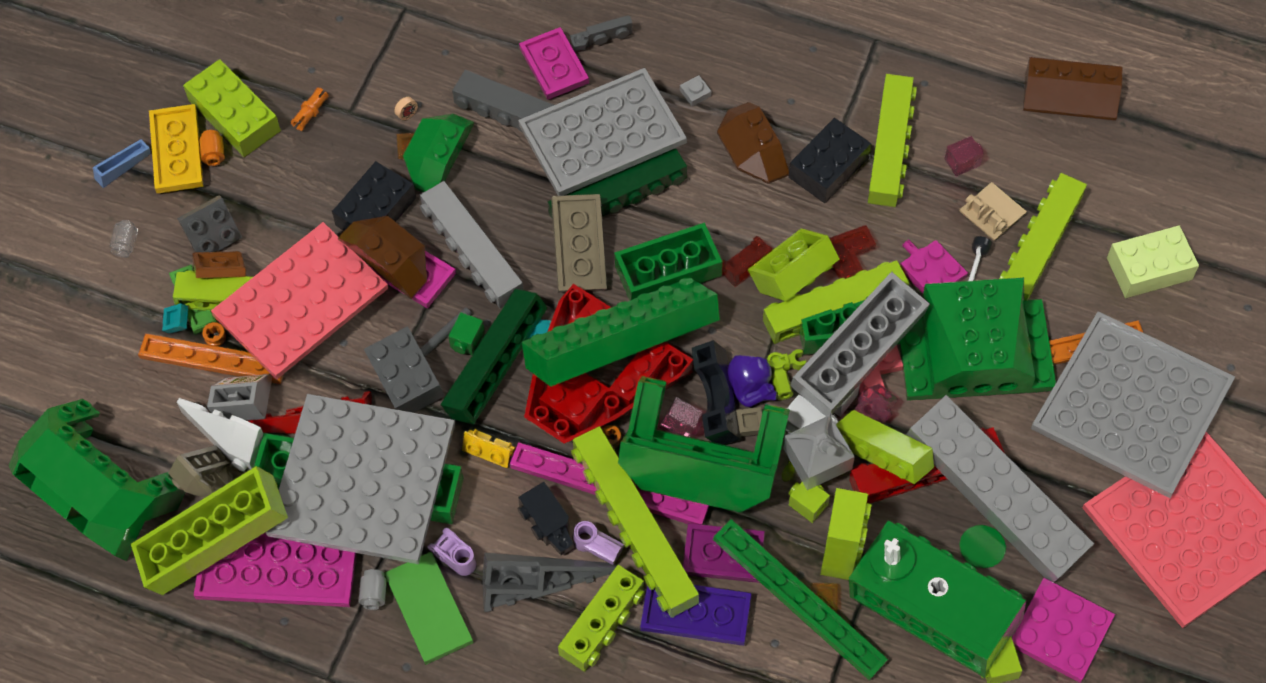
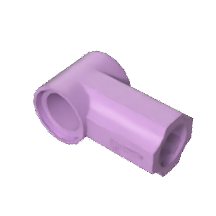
M582 521L575 526L573 536L575 548L582 552L588 551L614 565L624 548V544L597 530L592 522ZM582 533H587L591 536V538L588 540L581 539L579 535Z

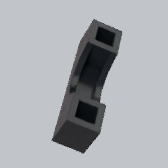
M714 340L692 347L694 368L703 383L707 396V411L705 414H702L705 438L722 445L740 440L733 389L727 373L729 364L726 350Z

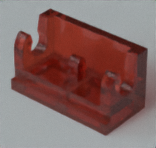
M755 236L750 245L728 261H722V275L734 287L738 286L751 276L748 269L770 253L772 248L759 236Z

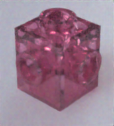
M877 384L860 394L856 401L859 404L855 411L880 423H885L892 416L893 411L891 409L898 398L882 385Z

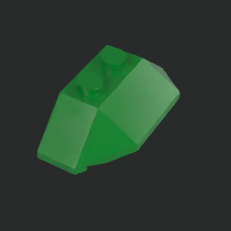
M456 114L422 118L403 154V159L415 190L424 193L446 180L474 126V121Z

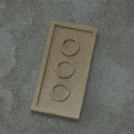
M600 194L552 196L558 293L567 292L573 283L585 291L606 290Z

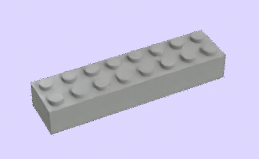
M947 395L907 432V436L933 449L934 466L1044 578L1052 582L1056 581L1094 544Z

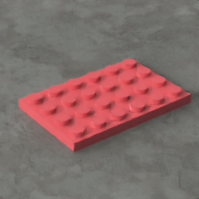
M322 222L212 309L211 313L277 380L388 289V284L353 250L339 241L338 236Z

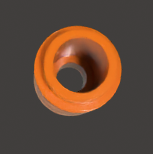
M216 130L204 131L199 139L201 161L209 166L219 165L225 159L223 137Z

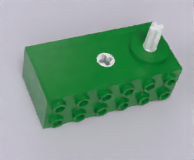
M889 520L849 577L850 598L986 678L990 667L1024 618L1026 600L1023 599L1019 592L1013 589L1007 590L995 578L983 576L971 564L959 562L947 550H939L933 547L926 538L922 536L916 537L909 533V530L900 523L894 524Z

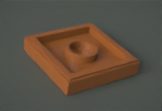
M240 251L192 253L196 278L246 277V269Z

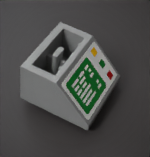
M272 375L227 377L211 386L207 404L208 410L213 413L214 409L221 411L223 416L228 419L232 415L244 420L265 419Z

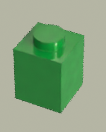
M460 312L448 336L450 347L457 353L473 355L485 332L483 320Z

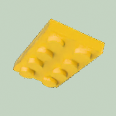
M191 104L150 110V133L156 193L204 187L196 105Z

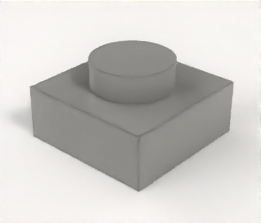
M699 75L680 85V92L691 106L711 97L712 91Z

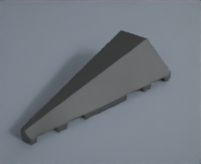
M484 553L482 574L484 612L492 611V608L505 604L510 606L515 604V601L529 597L534 599L571 588V585L578 583L594 582L596 578L611 575L616 565L615 563L612 565L607 562Z

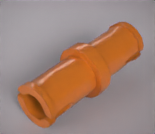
M322 88L315 89L311 97L301 104L300 111L291 120L293 127L301 121L296 128L297 130H304L311 118L317 116L319 113L318 109L324 101L328 99L329 96L326 91L319 98L323 91Z

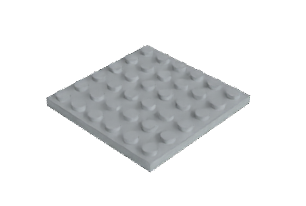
M1098 311L1034 420L1031 429L1171 498L1230 389L1235 376Z
M307 394L279 487V493L288 518L266 531L267 536L419 564L450 447L455 420Z

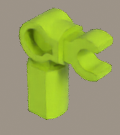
M796 349L789 355L787 353L773 352L767 358V362L772 369L771 380L774 390L777 391L778 400L789 399L793 396L787 370L790 368L800 370L806 364V361H797L795 359L802 357V349Z

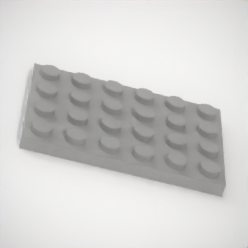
M645 68L518 120L519 127L558 196L566 195L687 143L684 132Z

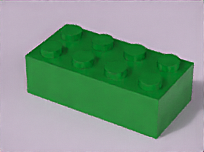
M705 222L614 252L615 268L629 301L638 298L641 294L654 292L662 286L675 284L683 278H692L698 283H702L722 276V260Z

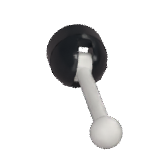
M974 237L972 251L976 258L968 281L974 280L981 256L987 255L991 250L993 243L986 237Z

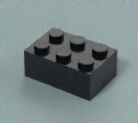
M834 117L790 162L788 178L825 204L869 159L871 143Z
M375 161L333 209L332 214L335 225L345 231L354 221L389 216L396 222L416 199L414 185Z

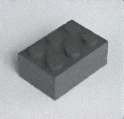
M408 326L364 349L396 410L414 413L445 397Z

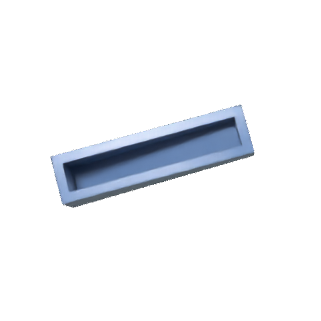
M140 139L93 167L94 179L102 188L106 187L150 155L149 146Z

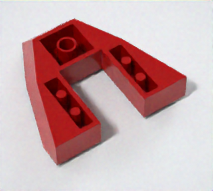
M573 283L559 300L547 332L553 330L554 327L570 324L578 318H585L599 310L611 307ZM667 342L660 343L638 352L610 388L587 373L551 387L533 374L524 418L562 443H568L599 426L602 428L631 414L638 381L642 376L667 381L666 391L693 373V359Z

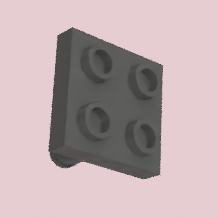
M220 195L177 218L194 252H217L242 238Z

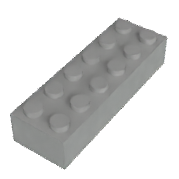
M891 272L796 373L790 386L826 417L831 416L922 318L930 304Z

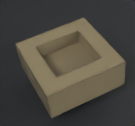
M761 407L736 410L740 437L758 435L762 418Z

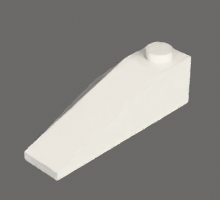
M181 398L178 399L177 404L182 414L223 452L235 468L240 471H249L254 468L263 437L261 427L233 415L228 419L223 416L221 411L215 409L213 413H209L202 405Z

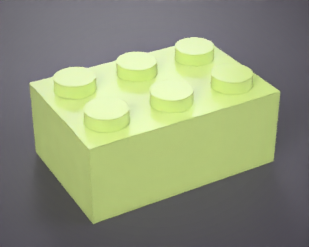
M1180 225L1113 243L1107 256V260L1125 298L1193 280L1199 267Z

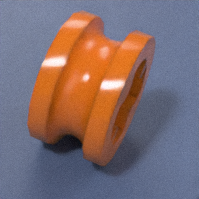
M212 322L203 328L202 334L207 345L220 346L225 342L226 333L221 324ZM216 331H218L219 336L215 335L213 338L210 337V334H214Z
M614 425L603 426L601 429L605 435L610 436L614 434V440L609 439L608 441L612 448L616 449L621 443L620 430Z

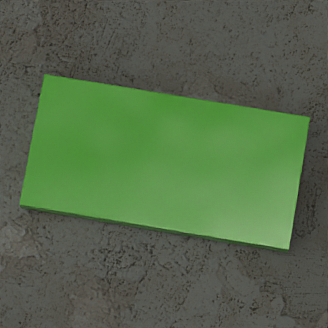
M432 552L421 556L419 564L407 562L385 572L387 582L425 665L473 644L472 637Z

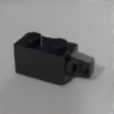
M545 482L540 483L518 497V512L524 521L529 520L533 525L531 530L538 541L542 539L546 546L551 544L560 555L574 548L568 533L570 528L569 516Z

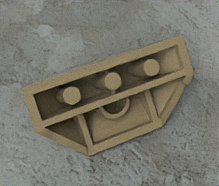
M216 445L180 454L168 472L173 478V484L178 489L203 498L234 480L231 473L233 470L232 462Z

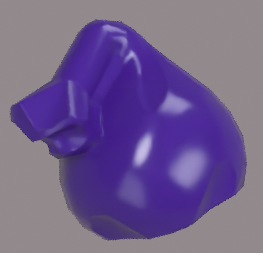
M734 356L728 365L727 373L738 401L745 407H751L764 400H776L777 391L774 390L772 384H769L772 378V369L767 360L762 357Z

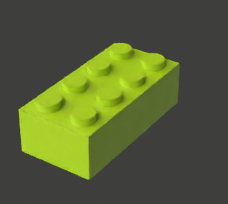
M220 59L183 85L188 101L196 105L197 110L243 157L249 155L281 131L277 116Z
M836 488L821 575L849 580L850 575L861 561L871 504L866 503L867 493Z

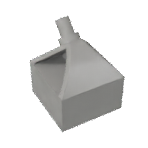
M830 415L784 437L783 449L807 490L853 468L854 455Z

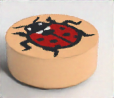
M404 97L396 104L394 112L401 120H408L416 113L418 104L411 97Z

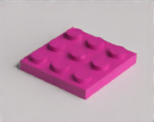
M1043 578L1012 640L1016 650L1081 683L1115 614Z

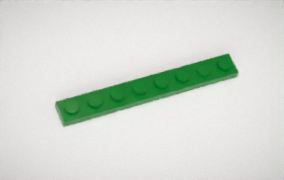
M732 519L713 537L714 542L869 681L887 662L888 659Z

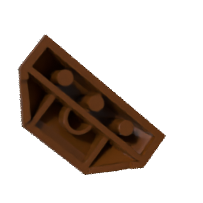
M747 102L729 109L717 130V134L737 170L761 179L767 184L789 176L781 143L761 108Z
M389 216L354 221L338 237L339 241L353 250L366 264L410 299L427 283L425 245Z

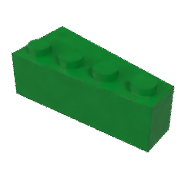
M865 300L854 304L850 302L844 304L842 308L833 311L830 309L801 319L799 334L803 355L816 353Z

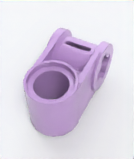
M444 528L443 534L434 544L430 543L428 545L429 551L437 559L457 572V574L463 576L470 575L476 569L473 550L460 540L454 532ZM463 557L469 558L465 563L458 562Z

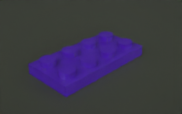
M694 585L699 594V603L671 618L667 610L664 612L661 610L656 599L659 596L655 589L650 590L647 586L640 631L744 646L751 593Z

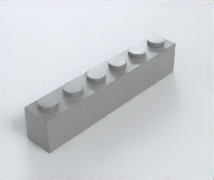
M445 181L420 195L422 203L420 209L426 218L430 216L439 235L443 234L446 237L445 241L452 252L456 251L458 253L460 263L465 269L469 268L471 270L473 280L478 286L482 285L484 287L485 295L491 303L495 302L499 309H501L515 289L523 290L522 281Z

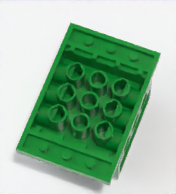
M1024 277L925 284L922 298L930 305L922 318L900 342L907 401L941 399L945 395L949 398L1052 391L1056 380L1042 299L1024 300Z

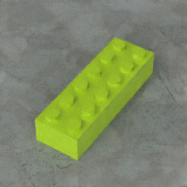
M255 466L131 543L144 588L164 595L286 520L288 516L274 476Z

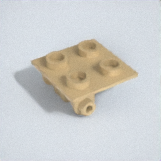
M992 182L976 196L969 195L966 199L967 204L959 210L994 241L1027 212Z

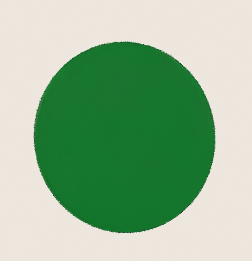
M976 525L963 533L960 539V551L964 559L971 565L978 568H990L1001 562L1006 552V544L1004 538L996 529L986 525Z

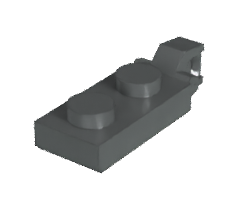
M627 15L586 27V31L570 35L574 51L585 50L586 47L593 44L602 45L611 39L627 37L632 34L631 17Z

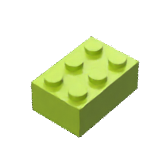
M801 228L750 267L748 271L760 293L787 301L794 298L803 287L812 284L821 273L830 270L833 264L839 260V257L828 235Z

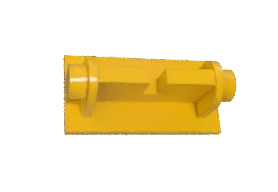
M477 429L464 432L462 451L508 468L510 456H513L516 447L512 446L511 442L508 443L498 438L492 442V436Z

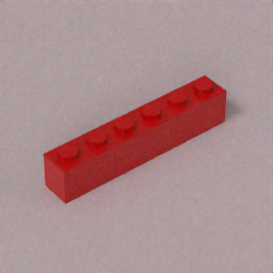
M994 427L988 429L980 428L1004 452ZM866 463L854 467L849 478L853 491L868 494L866 503L869 504L948 480L935 466L918 482L913 484L875 464L867 465Z

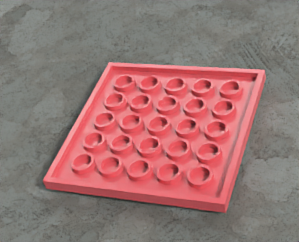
M1207 432L1171 498L1125 476L1086 502L1082 507L1182 628L1266 571V499Z

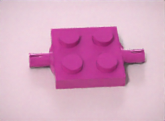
M910 239L902 245L911 256L901 262L900 267L907 278L922 293L925 284L961 282L967 277L968 272L937 240L920 249Z

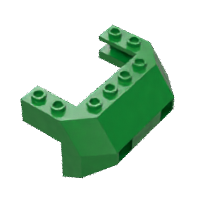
M645 376L640 378L629 429L621 441L618 464L639 489L735 512H742L770 498L790 409L765 404L753 452L657 430L667 381Z
M80 399L48 408L18 441L8 465L12 474L83 535L112 555L127 561L132 551L131 543L137 540L144 522L178 510L186 492L178 489L173 484V478L168 472L136 482L125 470L119 468L108 456L95 448L90 441L84 439L90 437L93 428L85 421L100 415V412L90 402Z

